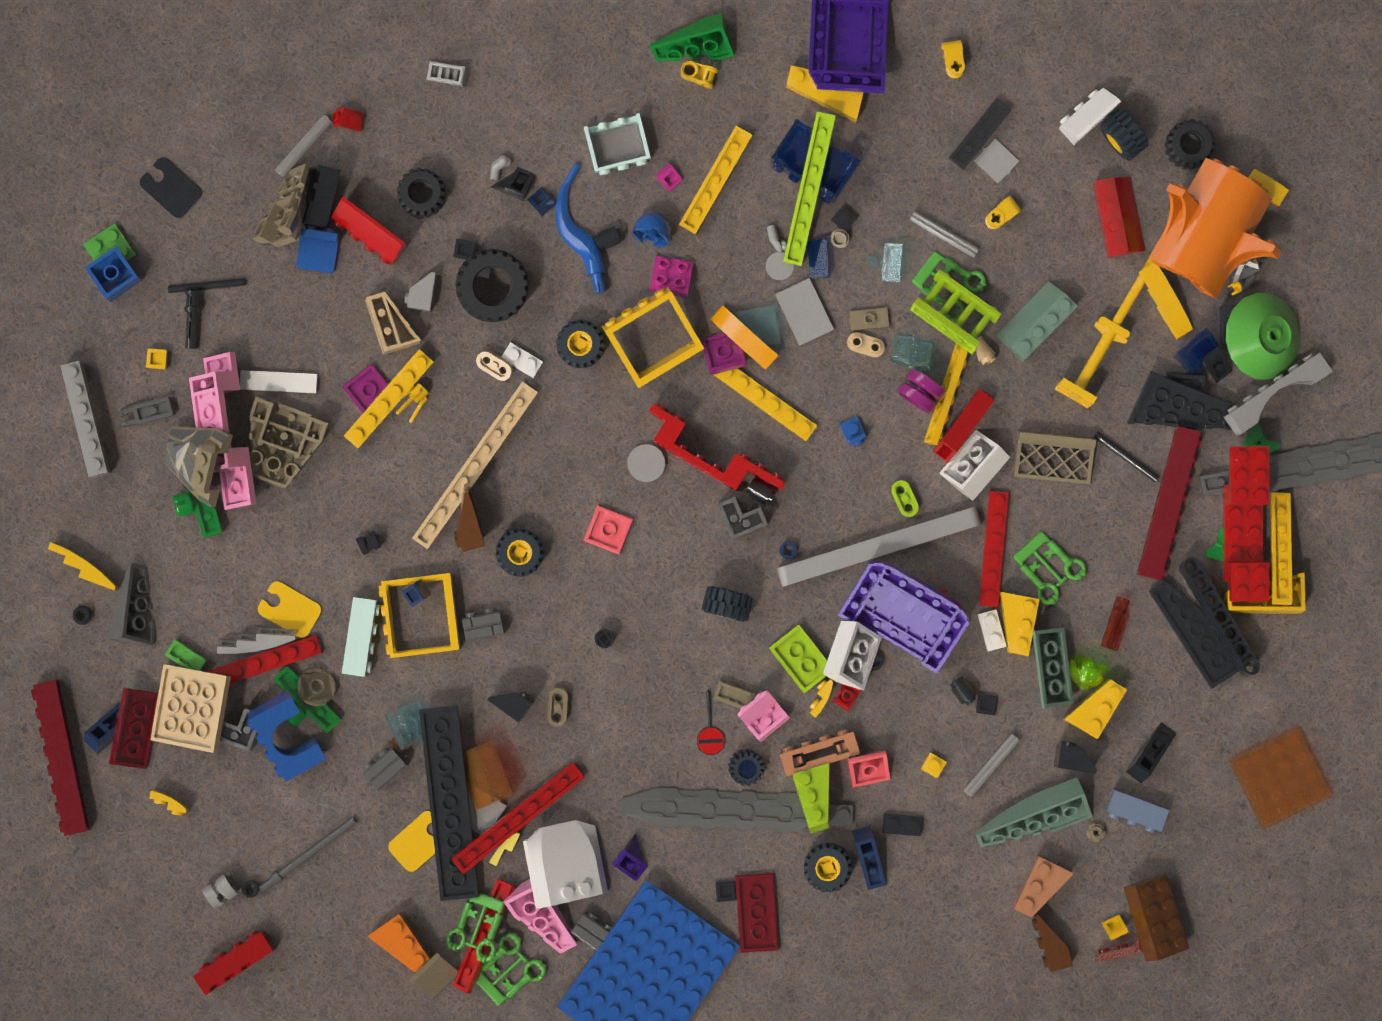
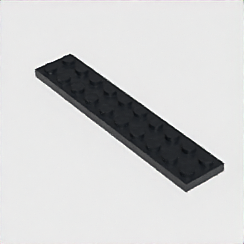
M458 705L419 709L440 901L479 897L476 865L463 874L451 859L473 841Z

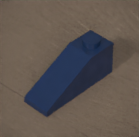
M120 703L85 731L84 742L97 754L113 742Z
M867 826L853 830L852 835L868 890L886 885L871 827Z

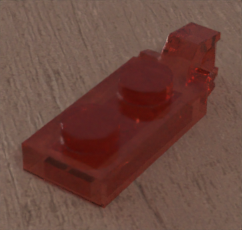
M1116 597L1102 638V647L1118 651L1129 617L1127 609L1130 600Z
M1135 940L1130 947L1126 943L1117 945V950L1110 951L1109 948L1098 950L1099 954L1094 955L1095 961L1102 962L1143 952L1140 940Z

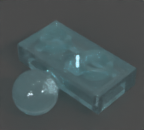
M884 243L883 259L876 254L869 256L867 260L869 268L876 270L882 266V282L902 283L905 245Z

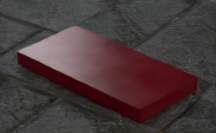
M123 687L109 764L147 769L158 693Z
M774 874L735 875L740 953L779 950Z

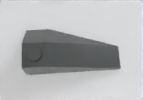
M135 563L128 564L111 618L108 640L122 644L153 646L155 620L150 621L149 610L153 609L152 603H148L146 593L150 590L147 567Z

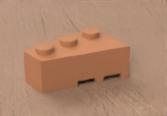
M1036 856L1012 908L1032 918L1074 873L1040 856Z

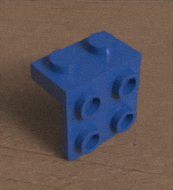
M305 225V228L301 229L302 234L296 266L299 269L333 273L340 236L333 229L324 228V231H318L314 226Z

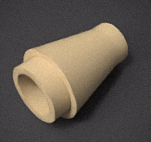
M982 336L977 337L980 344L975 351L979 363L985 366L996 360V353Z

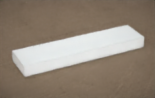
M241 370L240 390L317 393L318 374Z

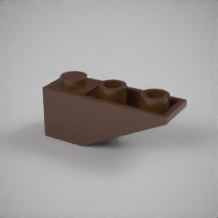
M1035 914L1034 917L1036 919H1032L1034 931H1040L1041 937L1037 938L1039 949L1045 950V956L1042 957L1044 968H1048L1050 972L1073 966L1066 944L1038 914Z

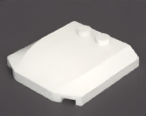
M573 820L541 827L523 841L536 908L554 906L608 892L594 825Z

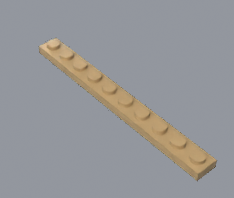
M522 381L412 539L426 549L430 548L461 504L464 484L468 483L471 490L538 394L537 391Z

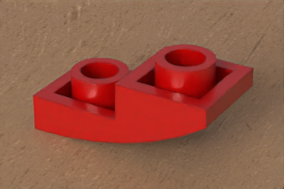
M842 684L832 702L849 711L862 690Z

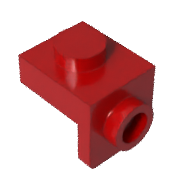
M345 107L337 108L332 116L333 127H342L361 132L365 113Z

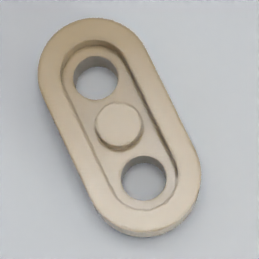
M852 333L847 339V346L851 351L872 358L881 356L885 349L884 343L880 339L865 334ZM859 339L860 344L854 345L853 340ZM873 344L878 345L879 349L877 351L872 350L871 346Z
M485 350L477 356L476 363L478 367L496 379L504 381L512 375V365L492 351ZM485 357L490 358V363L485 362ZM501 367L506 368V373L501 371Z

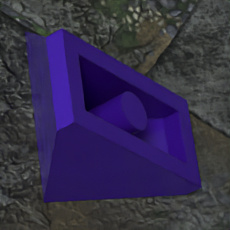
M636 834L612 863L614 867L634 881H637L648 867L644 864Z

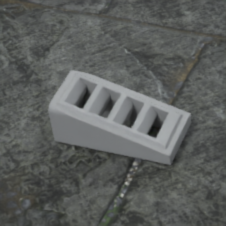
M430 61L426 80L466 88L469 69L463 66ZM439 67L438 76L434 77L435 68ZM443 68H446L445 78L443 79ZM451 70H454L453 79L449 80Z

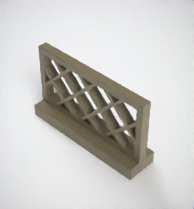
M1018 430L1014 477L1090 485L1094 448L1096 447L1095 438ZM1022 443L1030 444L1034 448L1026 457L1021 452ZM1044 445L1049 446L1053 450L1045 459L1038 451ZM1063 447L1068 448L1072 452L1064 461L1057 453ZM1082 449L1090 450L1089 458L1082 463L1076 454ZM1037 452L1042 461L1033 467L1028 458ZM1056 454L1061 463L1052 469L1047 460ZM1075 456L1081 464L1071 471L1066 462ZM1026 460L1032 469L1026 474L1018 473L1019 465ZM1044 462L1051 470L1045 476L1040 475L1036 471ZM1063 464L1070 472L1064 478L1059 477L1055 472ZM1082 466L1087 471L1086 480L1078 479L1074 474Z

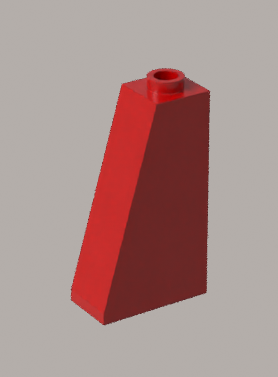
M979 389L932 452L947 463L952 459L995 401L988 392Z

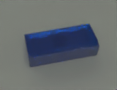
M827 238L808 241L810 279L829 278Z

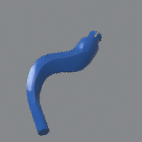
M574 163L557 197L555 209L556 225L565 243L582 257L587 276L592 278L595 294H600V289L602 293L607 291L603 279V273L606 271L601 252L594 238L573 223L568 211L569 188L581 168L580 165Z

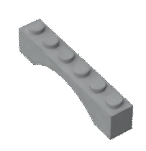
M1321 353L1316 355L1309 354L1302 359L1304 363L1300 366L1296 363L1287 369L1289 371L1288 374L1285 376L1280 374L1275 377L1272 385L1268 386V384H1265L1259 388V393L1256 396L1251 394L1243 399L1244 404L1241 406L1236 404L1228 409L1229 414L1224 418L1235 435L1238 436L1258 423L1264 405L1279 389L1290 385H1313L1332 373V369Z
M75 361L60 365L88 477L95 478L110 474L107 455L93 413L83 362Z

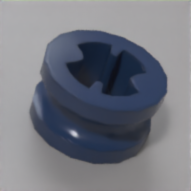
M791 542L783 543L779 549L780 555L785 559L793 558L797 552L796 546ZM785 545L793 547L792 555L783 554Z

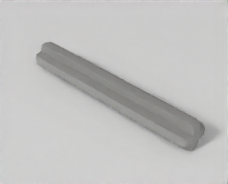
M323 115L276 167L275 171L283 177L331 124V119Z
M917 211L912 214L910 218L912 222L969 256L975 257L979 249L941 225Z
M1011 734L967 785L964 792L968 796L972 797L1016 746L1019 742L1017 736Z

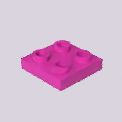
M656 256L649 291L656 292L668 287L675 299L677 296L687 298L693 262Z

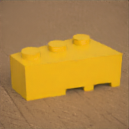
M1108 679L1062 719L1091 737L1098 739L1127 689Z

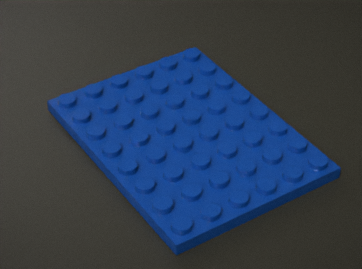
M645 880L602 944L559 1002L557 1008L576 1021H688L735 955L740 945L648 880Z

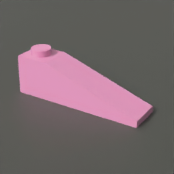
M530 879L520 884L504 900V903L518 921L524 922L532 932L538 933L546 943L559 953H563L577 945L557 905L536 908Z

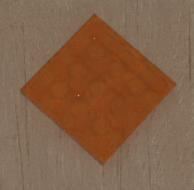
M1298 727L1228 760L1262 830L1332 797Z

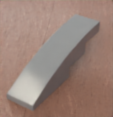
M258 628L256 635L239 634L237 641L220 640L217 646V654L247 653L277 647L295 640L297 630Z

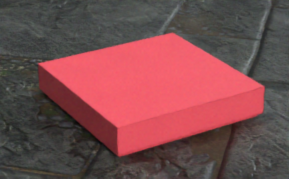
M597 505L584 541L619 555L633 519Z

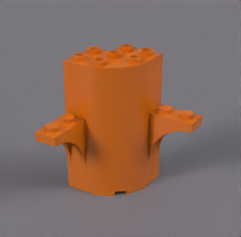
M1205 158L1188 189L1180 184L1177 186L1169 184L1166 191L1170 198L1169 218L1150 259L1157 266L1187 278L1201 293L1216 299L1230 274L1239 265L1257 257L1279 259L1282 252L1277 248L1278 244L1271 240L1263 241L1259 235L1254 233L1272 201V198L1268 195V190L1261 187L1262 183L1259 181L1251 180L1239 173L1240 170L1235 166L1229 165L1227 167L1218 159L1210 160Z

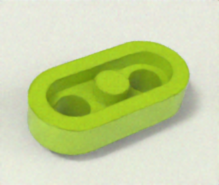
M896 481L891 487L892 496L900 513L905 517H912L919 509L916 498L906 481ZM898 487L904 488L903 494L897 492ZM906 504H910L912 506L911 511L905 510Z

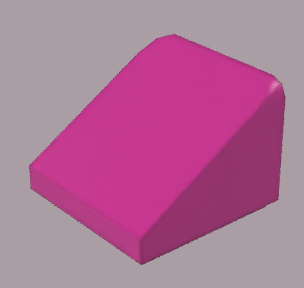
M669 163L655 175L669 192L684 180Z

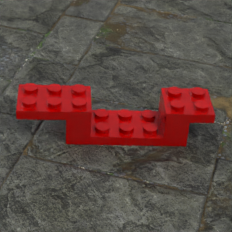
M659 403L657 406L652 404L649 413L664 422L653 440L655 444L734 491H737L747 472L777 490H782L785 485L782 476L775 472L771 475L766 472L767 468L758 462L756 465L751 463V458L743 453H740V455L735 454L723 473L720 466L715 463L709 465L705 462L706 458L698 453L692 455L688 452L689 448L679 443L677 446L676 442L686 427L684 418L676 413L673 416L667 413L668 409Z
M1269 446L1229 447V485H1223V581L1229 582V601L1231 602L1269 601V563L1263 562V505H1269Z

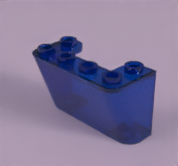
M797 119L772 155L770 161L775 171L787 173L789 175L788 179L796 184L802 180L812 135V129ZM830 144L819 189L820 199L827 204L835 203L861 160L846 150L841 152Z

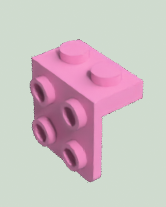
M768 690L757 694L755 699L751 703L744 705L738 713V716L760 743L790 719Z

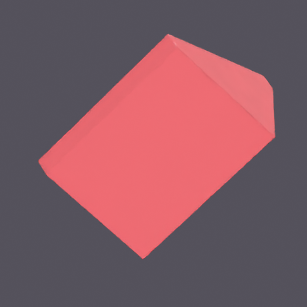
M885 750L847 758L853 787L890 780Z

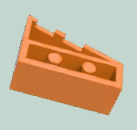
M402 913L368 935L370 939L415 973L432 958Z

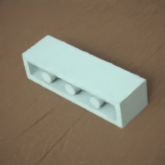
M353 597L342 674L366 677L367 673L371 672L372 662H369V655L374 652L375 643L371 642L372 636L377 633L378 626L374 622L375 616H379L380 605H377L378 601Z

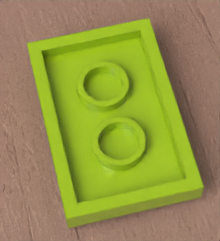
M799 624L769 647L770 651L803 693H806L826 677L823 674L827 663L826 658Z

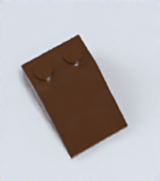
M468 483L464 484L457 531L454 532L456 545L458 548L461 547L462 552L485 546L484 534Z

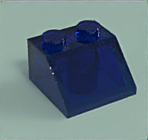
M1205 328L1173 357L1187 373L1192 371L1196 373L1204 366L1202 364L1204 361L1203 357L1217 346L1219 347L1210 330Z

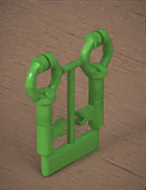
M936 251L931 254L912 280V283L922 289L921 292L927 296L936 285V281L932 283L933 286L930 288L927 286L923 288V284L930 275L935 277L936 273L933 270L941 260H944L943 263L946 266L942 272L948 273L951 270L957 272V274L963 277L964 285L970 292H982L987 286L986 278L982 272H967L950 258H945ZM974 275L981 279L976 288L969 285V280ZM939 295L933 300L941 307L947 302ZM959 299L960 301H956L954 304L960 309L957 312L958 314L951 317L947 313L946 318L953 322L959 318L964 311L961 303L963 300Z
M1040 531L1013 556L1019 565L1022 566L1020 569L1037 586L1039 601L1046 605H1054L1060 600L1057 586L1059 587L1067 578L1081 581L1086 576V565L1084 562L1077 558H1070L1053 539L1050 541L1043 531ZM1045 542H1049L1047 545L1050 548L1043 555L1047 554L1046 558L1049 559L1051 554L1056 553L1064 562L1066 577L1061 579L1036 551ZM1034 553L1059 582L1056 585L1042 582L1034 573L1035 569H1038L1041 565H1037V561H1034L1033 565L1030 566L1026 563L1023 565V562ZM1074 563H1078L1082 570L1074 576L1069 572V567ZM1050 587L1055 594L1052 595V598L1050 597L1046 600L1042 596V591Z
M479 892V897L470 898L469 903L466 902L458 926L447 935L448 949L454 952L462 949L465 944L476 948L477 960L487 963L496 955L494 939L503 917L499 914L502 913L505 903L502 900ZM474 902L482 905L483 909L471 942H466L464 929L469 916L477 919L476 915L480 913L472 910L473 905L469 903ZM487 907L496 910L498 914H495L494 918L485 915L487 919H484L483 922L490 923L491 928L487 938L481 941L478 946L475 945L474 941ZM455 933L462 936L459 945L451 942L452 936ZM483 945L491 946L489 956L481 953Z
M516 932L502 935L496 955L490 961L483 964L476 983L498 1006L507 998L511 999L529 981H540L546 974L547 965L541 959L528 961L521 952H518L521 947L522 938ZM508 937L517 944L512 950H508L504 945V941ZM517 953L520 956L493 983L483 974V971L486 972L489 969L496 976V971L499 973L500 969L496 968L494 963L504 954L512 955ZM521 960L527 962L524 967V976L516 984H511L508 978L505 979L506 983L502 982L508 990L505 993L506 996H504L495 985ZM533 964L541 970V974L537 977H533L529 972V967Z

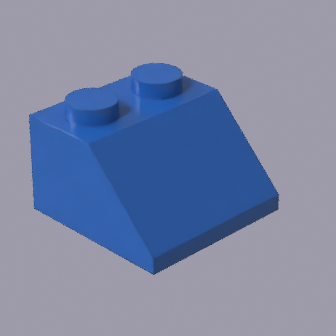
M117 246L85 267L90 277L109 302H112L142 281Z

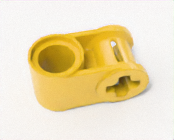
M961 40L941 43V47L944 49L943 59L945 60L947 74L951 78H959L965 69ZM954 64L959 68L958 72H955V69H951Z
M693 61L683 63L680 71L683 79L710 89L713 88L714 76L718 73V69ZM692 67L695 72L693 75H687L684 69Z
M1010 195L987 215L985 223L990 229H997L1008 220H1011L1022 209ZM997 216L999 218L998 221L993 223L991 221L992 218Z

